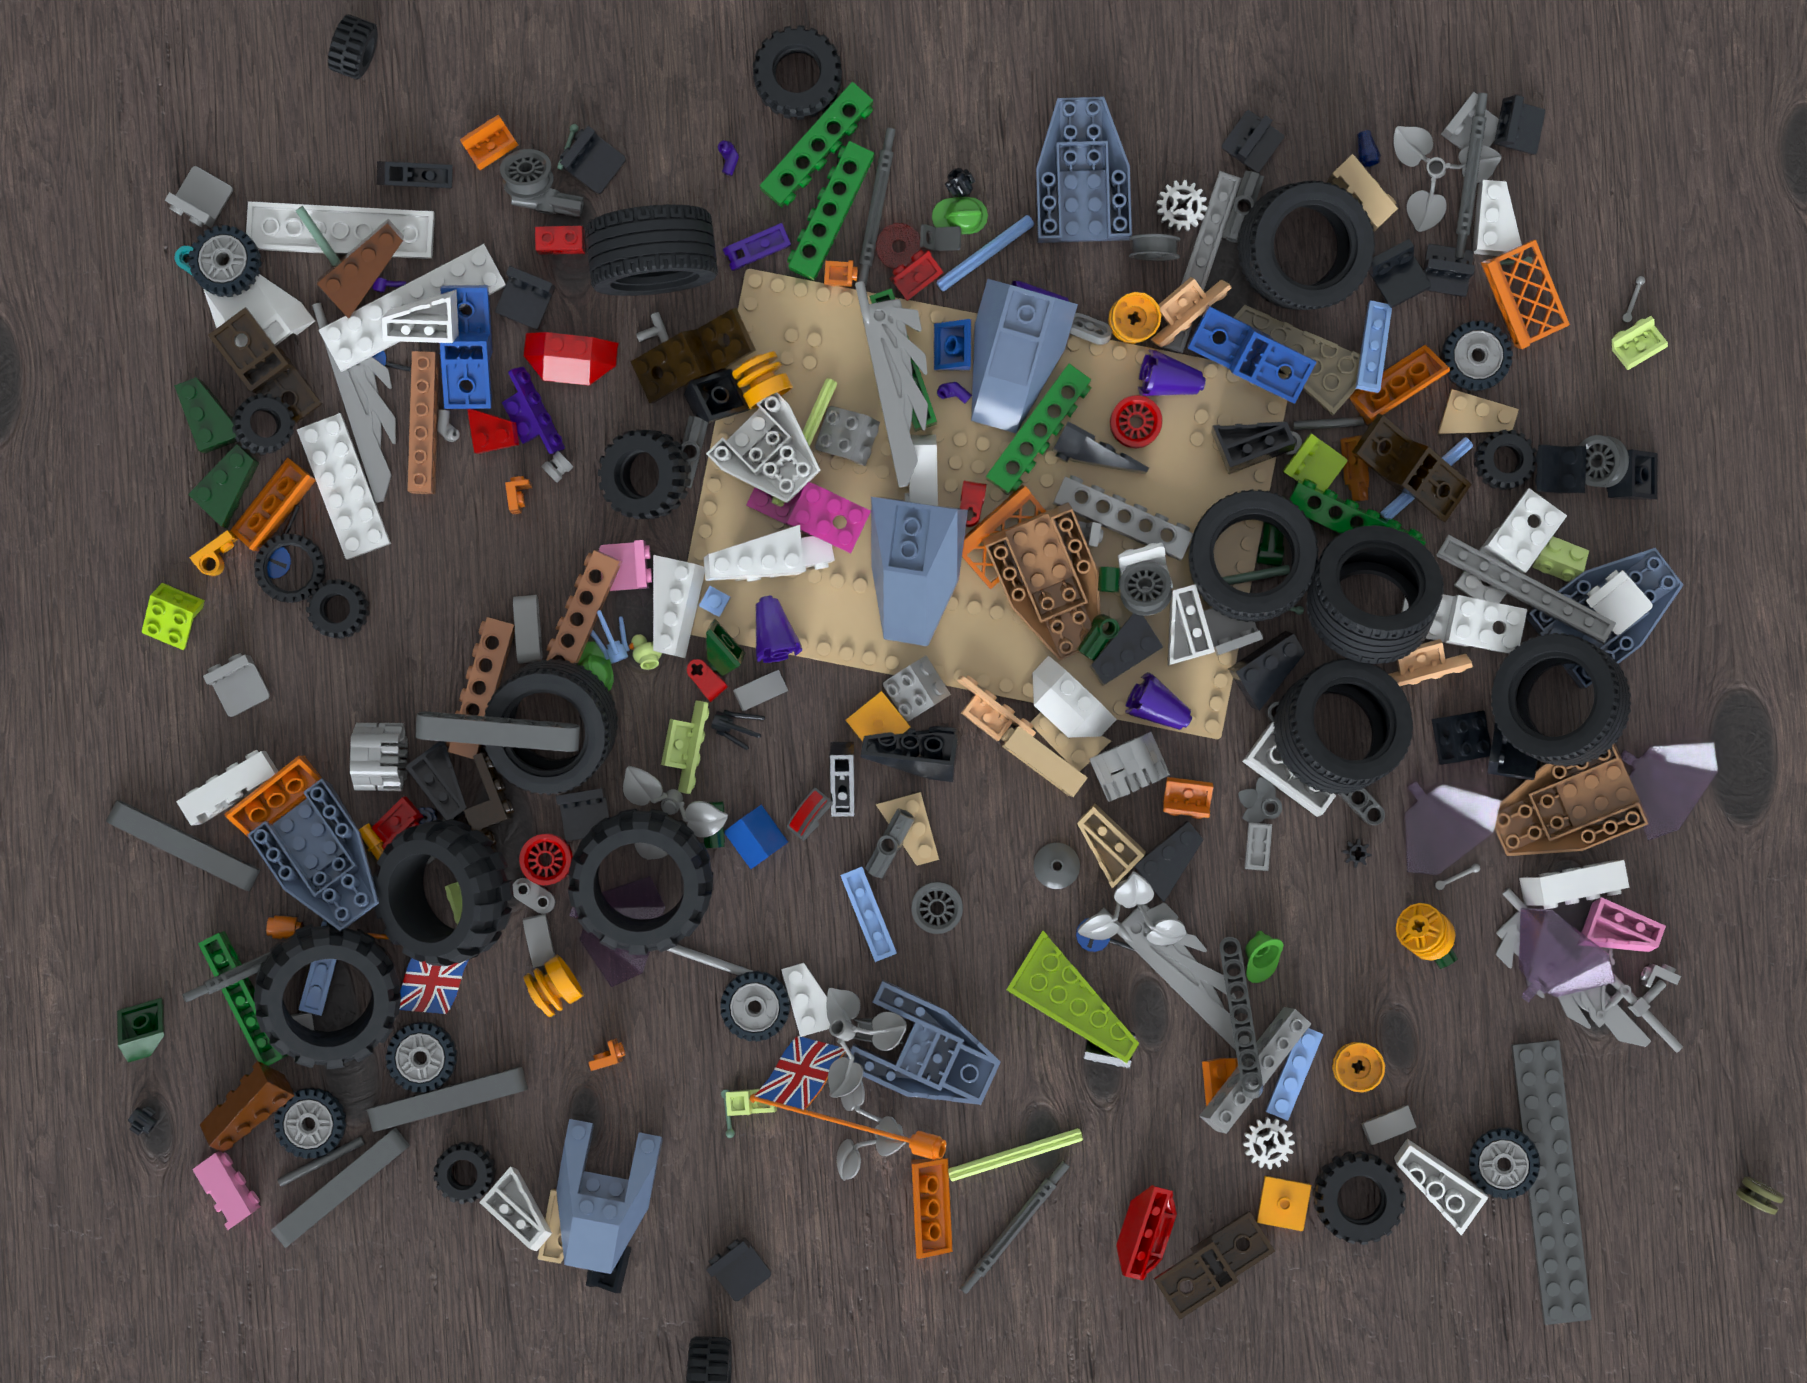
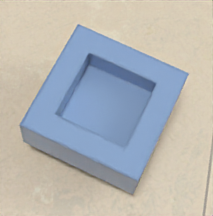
M709 586L699 607L720 617L731 597Z

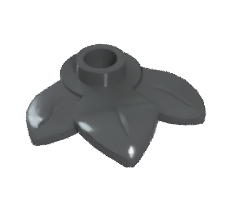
M1258 778L1256 789H1245L1238 792L1241 804L1247 808L1242 817L1247 822L1260 823L1265 818L1275 819L1282 812V803L1276 798V789L1265 778ZM1268 803H1272L1274 805V810L1272 812H1268L1266 810V805Z

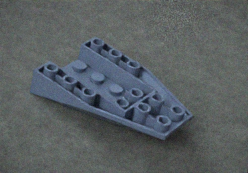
M1104 97L1057 98L1036 168L1037 243L1129 240V237L1132 236L1130 165Z
M871 497V567L884 639L922 646L929 645L959 581L968 510L906 502L885 497Z
M1652 548L1586 570L1557 590L1562 595L1595 611L1586 602L1589 598L1587 593L1597 585L1602 588L1608 583L1605 578L1615 570L1619 573L1622 570L1625 571L1651 601L1653 606L1652 609L1621 634L1617 635L1612 631L1605 644L1590 638L1534 607L1526 613V618L1539 635L1565 633L1578 636L1601 648L1615 659L1616 663H1620L1644 644L1683 587V583L1658 550ZM1562 664L1580 689L1587 688L1592 684L1589 674L1581 665Z
M321 778L303 792L307 799L274 824L265 821L247 834V836L283 890L342 932L379 904L361 833L332 784Z

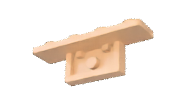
M1190 277L1158 304L1161 315L1168 325L1151 339L1152 342L1159 347L1169 345L1178 333L1188 329L1192 325V321L1205 313L1208 305L1211 306L1216 301L1222 300L1232 288L1231 285L1220 280L1204 293L1196 280Z
M1438 639L1423 643L1414 652H1411L1410 655L1405 656L1403 659H1398L1399 671L1388 675L1392 676L1399 686L1414 685L1422 680L1441 678L1443 675L1453 672H1463L1468 668H1472L1473 665L1467 654L1445 659L1443 643Z
M967 675L966 678L960 676L957 679L960 684L974 694L961 714L996 741L1002 738L1011 724L1016 727L1019 726L1032 737L1036 734L1032 730L1033 725L1024 718L1019 720L1014 716L1015 711L1006 704L1001 706L995 701L997 697L988 690L983 692L977 687L979 683L972 677Z

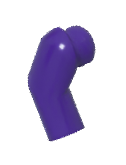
M723 140L718 144V151L725 159L722 173L733 176L739 154L731 142Z
M958 382L943 383L937 389V395L941 399L957 397L966 404L972 397V394Z

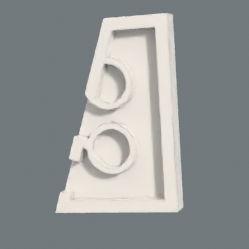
M805 963L781 969L800 1037L829 1029L830 1023L827 1018L826 1009L827 996Z

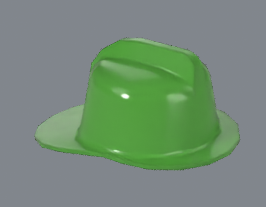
M972 197L944 199L935 206L932 213L933 224L936 228L958 226L961 227V234L979 232L984 228L988 218L985 205L980 200Z
M587 642L578 665L584 666L586 670H590L594 675H597L598 679L604 682L605 687L609 691L614 682L611 662L609 659L606 660L596 642Z
M1257 931L1255 937L1248 942L1245 948L1249 960L1246 968V977L1250 982H1263L1275 972L1284 946L1281 940L1273 939L1262 931Z

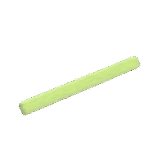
M829 378L825 380L802 431L809 447L837 386V382ZM776 497L772 499V503L780 507L785 503Z
M1078 1128L949 1168L948 1174L951 1181L959 1180L1083 1140L1082 1133Z

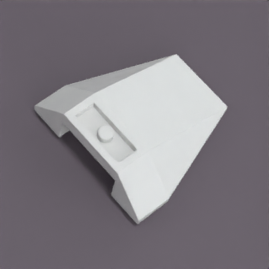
M260 274L259 277H255V284L251 283L249 285L250 289L247 291L242 290V294L238 296L233 294V297H219L203 289L216 328L246 307L275 346L292 333L298 335L315 322L314 318L300 301ZM239 334L235 342L237 346L244 347L248 342V338L245 334Z
M774 393L756 404L759 409L727 441L722 437L706 454L722 471L788 503L821 470L790 405L778 393Z

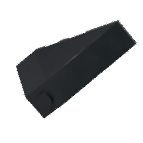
M1069 421L1053 449L1056 453L1055 457L1066 463L1070 460L1076 463L1146 474L1149 470V467L1124 453L1119 455L1110 444L1101 441L1099 443L1095 442L1096 439L1093 434Z
M932 726L928 730L923 731L910 729L907 730V733L903 734L889 732L864 736L861 758L930 780L953 782L960 729Z

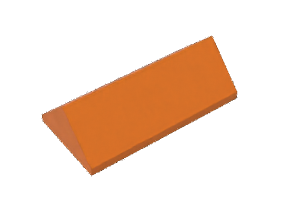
M1424 345L1383 372L1379 393L1356 389L1349 399L1361 417H1363L1366 425H1369L1378 413L1384 415L1447 374L1450 368L1428 346Z
M287 458L230 531L249 549L259 552L262 545L274 535L316 479L291 459Z
M297 756L224 815L247 836V834L265 821L274 824L307 799L303 792L322 777L305 756Z
M948 1158L912 1160L916 1259L953 1252Z

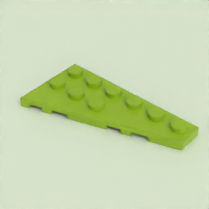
M1042 931L1006 990L1127 1064L1137 1049L1139 1042L1051 941L1048 935Z

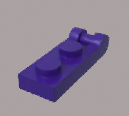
M780 223L725 247L723 252L731 262L729 264L731 271H735L791 246L783 224ZM743 249L745 257L739 259L736 252Z

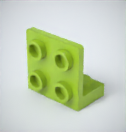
M1310 433L1283 469V472L1296 481L1298 479L1304 481V479L1311 480L1317 484L1316 488L1325 491L1348 460Z
M161 583L150 595L142 633L184 650L187 646L193 618L202 610L205 600Z

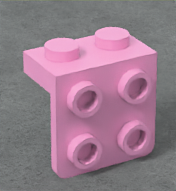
M644 540L600 546V552L622 561L610 591L649 588V582H652V570L647 567V559H650L651 555L650 546L646 545Z

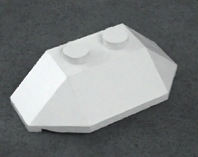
M1050 656L1032 673L1034 706L1068 738L1101 737L1117 720L1086 688Z

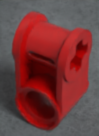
M963 481L960 509L972 510L973 515H976V517L971 518V521L967 520L966 527H973L979 523L987 484Z
M693 659L687 665L688 676L710 702L728 688V685L702 659ZM692 664H702L701 671L703 673L701 675L698 673L693 675L691 673L693 670Z

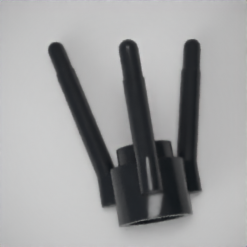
M724 710V712L717 711L711 725L712 729L717 730L716 734L724 736L745 750H748L749 747L727 732L734 729L750 736L761 738L760 733L733 724L734 719L731 717L765 720V716L737 713Z

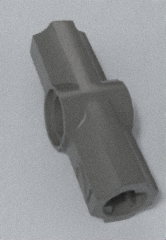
M1245 171L1222 238L1233 243H1239V230H1241V224L1245 221V216L1249 211H1239L1237 204L1245 202L1248 204L1249 209L1254 206L1264 176L1253 171Z
M550 188L546 193L536 198L519 199L512 196L511 204L535 209V211L547 215H556L557 213L581 218L584 197L560 193V191Z
M690 415L682 442V449L680 450L684 452L688 446H694L697 450L695 457L686 460V464L691 465V473H688V479H691V484L686 486L688 488H692L708 427V422Z
M900 808L896 810L865 867L869 874L881 879L885 876L916 819L910 812ZM887 838L891 839L894 842V848H890L887 846Z

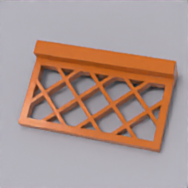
M1535 239L1493 259L1481 262L1515 348L1524 349L1530 346L1531 343L1570 325ZM1532 247L1535 254L1532 263L1521 260L1524 250ZM1507 258L1515 260L1511 273L1503 271L1500 261ZM1519 262L1530 266L1525 279L1515 276ZM1534 268L1542 271L1543 278L1540 285L1529 281ZM1513 278L1524 282L1519 295L1511 292L1510 285ZM1528 284L1538 287L1534 301L1523 297ZM1543 290L1550 292L1552 296L1549 306L1538 303ZM1522 299L1532 303L1528 316L1520 314L1518 309ZM1536 305L1547 309L1542 322L1532 318ZM1551 311L1559 314L1561 323L1555 326L1546 324ZM1530 320L1541 324L1538 333L1531 337L1527 331Z
M1021 485L1015 493L1013 492L964 537L962 558L989 589H992L1000 580L997 576L990 582L985 576V566H993V563H986L987 549L984 543L983 546H978L983 541L982 539L988 537L991 533L1000 532L996 530L1000 525L1001 531L1004 530L1005 521L1009 517L1018 518V523H1021L1022 518L1030 519L1037 516L1038 510L1041 514L1047 512L1024 485ZM1028 500L1035 506L1034 516L1022 515V506ZM1019 509L1018 515H1013ZM974 548L983 549L982 563L973 562L967 554ZM976 565H982V572Z

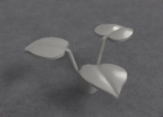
M1397 126L1394 133V148L1398 159L1410 167L1418 165L1421 159L1427 162V171L1432 177L1430 193L1424 190L1417 191L1410 196L1407 202V213L1415 229L1418 232L1426 231L1441 221L1447 208L1445 198L1442 195H1434L1436 179L1443 177L1448 168L1462 169L1464 177L1469 146L1463 148L1459 153L1460 165L1445 164L1444 160L1439 157L1430 159L1425 156L1433 149V139L1428 131L1420 127ZM1482 145L1477 183L1487 180L1501 161V155L1496 150Z
M628 766L626 769L623 792L631 803L644 806L649 801L656 803L662 800L661 809L663 812L668 813V815L677 813L680 808L683 821L688 822L687 827L697 837H709L718 832L725 824L728 814L718 810L713 805L703 801H695L689 804L685 811V803L682 802L683 796L681 792L671 789L666 793H662V785L654 776L636 767ZM634 843L639 855L647 860L659 859L668 855V853L656 846Z
M1134 871L1127 880H1123L1117 885V889L1114 892L1116 901L1114 916L1111 917L1108 913L1096 914L1087 919L1077 930L1080 935L1090 939H1108L1119 930V925L1115 921L1118 919L1121 905L1125 908H1132L1137 904L1148 927L1151 929L1146 934L1149 942L1161 946L1170 945L1178 942L1187 934L1184 924L1175 918L1161 919L1155 925L1151 923L1142 904L1152 900L1154 891L1149 882Z
M829 988L826 1002L827 1018L830 1023L829 1031L831 1035L839 1038L837 1042L841 1044L849 1059L841 1057L835 1060L828 1072L829 1096L837 1098L852 1093L860 1085L863 1078V1067L859 1063H853L854 1056L845 1044V1041L853 1039L856 1032L873 1035V1045L879 1050L888 1051L898 1045L906 1031L907 1024L900 1015L892 1012H883L874 1017L872 1021L873 1030L858 1028L851 1022L852 1019L858 1016L860 1011L858 996L851 991Z
M862 1081L852 1093L841 1097L843 1107L847 1111L855 1109L856 1112L879 1122L875 1129L904 1136L902 1126L897 1124L893 1117L886 1116L881 1119L860 1108V1105L865 1100V1090ZM875 1134L877 1139L856 1143L855 1145L851 1139H846L842 1142L837 1152L838 1172L844 1181L856 1176L861 1165V1157L858 1151L860 1147L876 1144V1149L881 1156H889L898 1151L906 1142Z

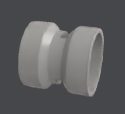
M557 451L553 455V459L550 462H545L541 467L558 483L562 479V475L565 472H569L574 466Z

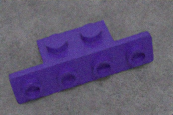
M524 367L508 371L518 392L503 401L502 404L510 420L516 422L518 436L522 444L528 443L540 435L549 454L564 450L562 438L557 433L551 416L547 413L541 401V396L536 391L529 373Z

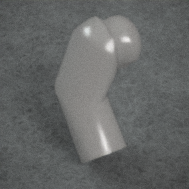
M438 410V433L446 441H456L460 436V432L449 423L450 411Z

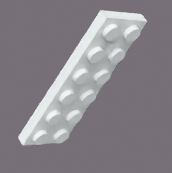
M339 413L297 429L346 560L391 544L342 414Z

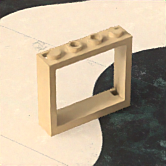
M1019 726L1014 729L1012 727L1009 728L1001 738L1004 741L1002 747L1068 796L1074 797L1088 778Z

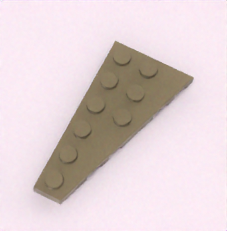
M1246 305L1234 316V318L1270 335L1275 341L1316 360L1317 363L1303 390L1332 416L1356 390L1360 360L1359 353L1351 352L1338 346V344L1310 332L1302 331L1289 323L1281 322L1268 314ZM1282 366L1280 368L1287 376L1290 375V367Z

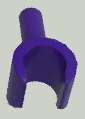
M377 278L373 284V290L385 293L386 286L402 287L406 285V281H388L383 278Z

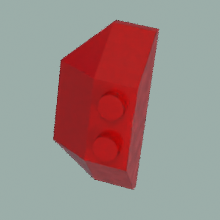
M549 332L526 333L524 357L543 381L590 386L616 367L619 343L594 337Z
M1152 1185L1131 1200L1116 1244L1123 1276L1144 1280L1147 1276L1146 1274L1152 1271L1162 1260L1177 1216L1173 1191Z

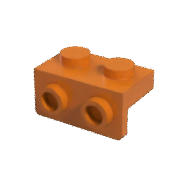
M499 115L489 119L486 123L460 139L479 170H482L519 146Z
M1167 777L1163 797V812L1173 816L1182 814L1196 819L1209 818L1213 783Z

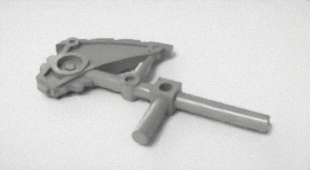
M1584 946L1585 949L1579 952L1580 958L1577 959V963H1575L1574 957H1571L1567 962V968L1570 978L1573 977V987L1577 995L1580 993L1582 1005L1586 1010L1588 1009L1591 1019L1599 1028L1605 1023L1603 1019L1606 1017V1012L1624 997L1630 1003L1628 1008L1637 1017L1642 1016L1676 1053L1683 1048L1678 1040L1648 1010L1651 1007L1649 1003L1666 987L1662 980H1659L1643 997H1636L1631 992L1630 986L1624 985L1612 972V966L1615 965V959L1612 958L1613 948ZM1607 979L1616 989V993L1608 1000V1004L1605 1006Z

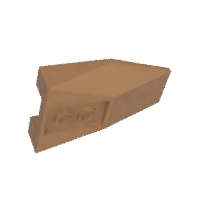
M1068 502L982 539L1011 608L1059 661L1079 653L1077 648L1092 628L1093 619L1101 614L1100 594L1097 590L1098 570L1073 509Z
M1615 743L1611 749L1607 750V753L1601 754L1598 759L1595 758L1593 761L1585 762L1582 765L1557 766L1548 763L1544 764L1536 771L1534 780L1523 782L1488 813L1507 856L1583 851L1649 824V819Z

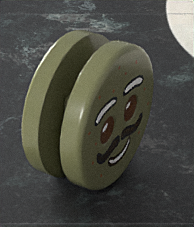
M1745 1176L1742 1183L1750 1191L1738 1188L1736 1191L1737 1196L1750 1205L1775 1215L1778 1207L1772 1204L1771 1201L1782 1203L1784 1196L1770 1186Z

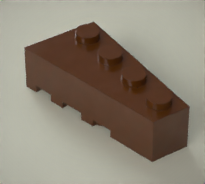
M387 219L318 279L317 285L348 319L403 242V234Z
M257 1061L252 1066L254 1069L250 1075L245 1074L240 1079L241 1085L235 1091L230 1090L226 1095V1101L223 1104L217 1105L201 1122L200 1127L209 1146L221 1152L230 1149L233 1144L249 1134L253 1128L268 1119L273 1112L284 1106L287 1101L295 1095L284 1074Z

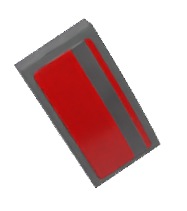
M814 788L799 805L786 827L804 841L819 826L818 820L833 805L832 801L817 788Z

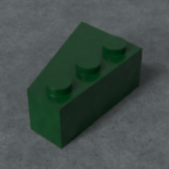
M195 377L174 385L198 451L206 454L237 442L235 439L236 434L232 431L234 424L232 423L231 415L228 414L202 380Z
M236 444L188 495L221 527L228 529L231 518L238 508L243 493L248 488L259 462L246 449Z

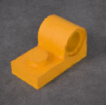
M227 530L189 558L203 574L217 576L224 570V561L219 553L221 551L225 553L234 547L233 543L238 539L232 531ZM213 558L216 566L213 570L209 571L206 563L209 559Z

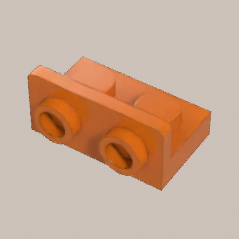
M524 476L510 478L511 482H505L509 511L512 514L522 513L521 508L525 507L524 494L519 490L532 489V483L529 479H524Z
M617 1038L607 1041L610 1051L593 1055L594 1060L589 1062L591 1071L622 1062V1057L625 1056L622 1042L618 1043Z
M1217 1058L1202 1062L1206 1106L1238 1067L1237 1058Z

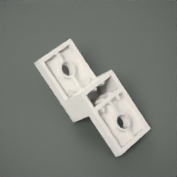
M1528 488L1502 525L1493 530L1479 551L1521 573H1526L1567 515ZM1530 515H1536L1539 518V525L1536 528L1528 525L1527 520ZM1465 571L1454 584V586L1471 598L1500 603L1507 594L1492 585L1484 586L1481 579Z
M1443 594L1438 612L1425 638L1433 641L1440 639L1443 643L1462 647L1473 646L1509 654L1516 646H1520L1527 609L1461 595L1449 596ZM1405 596L1401 612L1409 608ZM1496 621L1502 622L1505 626L1502 634H1496L1493 631V624Z

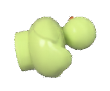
M641 634L635 635L629 645V648L633 650L634 660L640 663L642 669L650 670L656 668L659 665L658 660L662 653L653 651V642H647L645 636Z

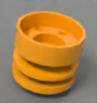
M1139 292L1126 294L1116 301L1110 309L1108 324L1112 329V334L1118 340L1129 344L1140 343L1156 333L1161 322L1159 305L1149 295ZM1134 313L1136 314L1135 318L1138 320V322H1135L1132 325L1130 324L1131 320L1128 319V316H1131Z
M775 351L754 356L732 372L734 379L743 378L737 383L739 388L749 385L751 387L743 394L750 410L758 408L756 404L774 393L782 396L793 388L786 373L774 374L782 366L780 362L772 363L778 358Z
M1417 903L1410 905L1402 911L1397 919V938L1403 946L1421 959L1431 961L1440 959L1454 945L1456 935L1453 924L1445 915L1429 904Z
M555 955L544 963L546 975L538 968H535L533 972L536 979L530 973L523 977L532 1000L548 1017L555 1015L554 1007L558 1011L563 1010L560 998L563 997L569 1004H572L584 996L576 977L559 955Z
M1352 1042L1345 1044L1337 1051L1333 1058L1332 1070L1336 1080L1343 1087L1353 1092H1367L1380 1084L1385 1074V1063L1382 1055L1376 1048L1366 1043ZM1360 1060V1065L1363 1066V1069L1354 1073L1355 1069L1352 1068V1063H1357Z

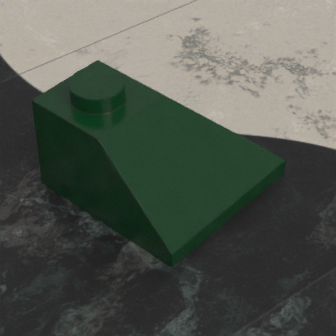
M714 619L706 632L708 665L714 672H719L724 676L741 665L746 653L721 624Z
M162 998L117 1011L118 1047L128 1063L151 1056L165 1035L164 1002Z

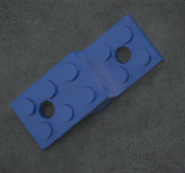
M488 285L441 286V294L453 290L457 291L459 335L453 343H440L444 409L491 408L489 360L493 350ZM468 304L472 308V313L469 315L463 314L460 311V305ZM462 380H469L473 384V388L465 390L461 387L460 382Z
M1209 305L1187 346L1188 349L1229 368L1232 374L1294 404L1317 363L1316 360L1275 341L1270 335ZM1216 331H1223L1225 333L1223 342L1215 343L1212 336ZM1282 366H1288L1291 369V373L1287 378L1278 376V370Z

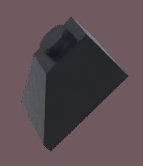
M732 369L689 382L684 396L694 415L710 423L750 410L741 388L737 385V379H734L732 375Z
M1628 450V470L1619 483L1606 487L1608 498L1656 500L1658 453Z

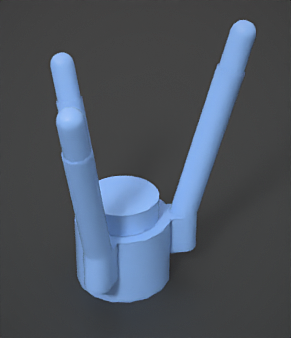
M598 610L597 615L609 641V644L606 645L607 649L594 630L591 633L592 638L602 650L606 660L609 659L611 664L626 659L628 657L627 652L630 649L627 644L623 617H619L621 644L619 640L614 642L602 612Z

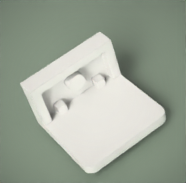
M1150 543L1143 548L1129 549L1118 555L1120 578L1129 566L1143 561L1157 563L1169 573L1163 543ZM1149 587L1142 588V590L1150 589Z
M1617 570L1605 578L1608 583L1602 588L1598 585L1587 593L1589 598L1586 600L1589 606L1597 613L1616 622L1612 631L1617 635L1624 632L1652 609L1653 606L1651 601L1624 570L1620 573Z

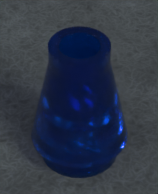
M1371 131L1359 132L1357 134L1358 161L1363 167L1377 165L1380 163L1381 154L1371 135Z

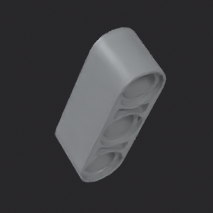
M514 596L513 611L518 664L542 661L538 596Z

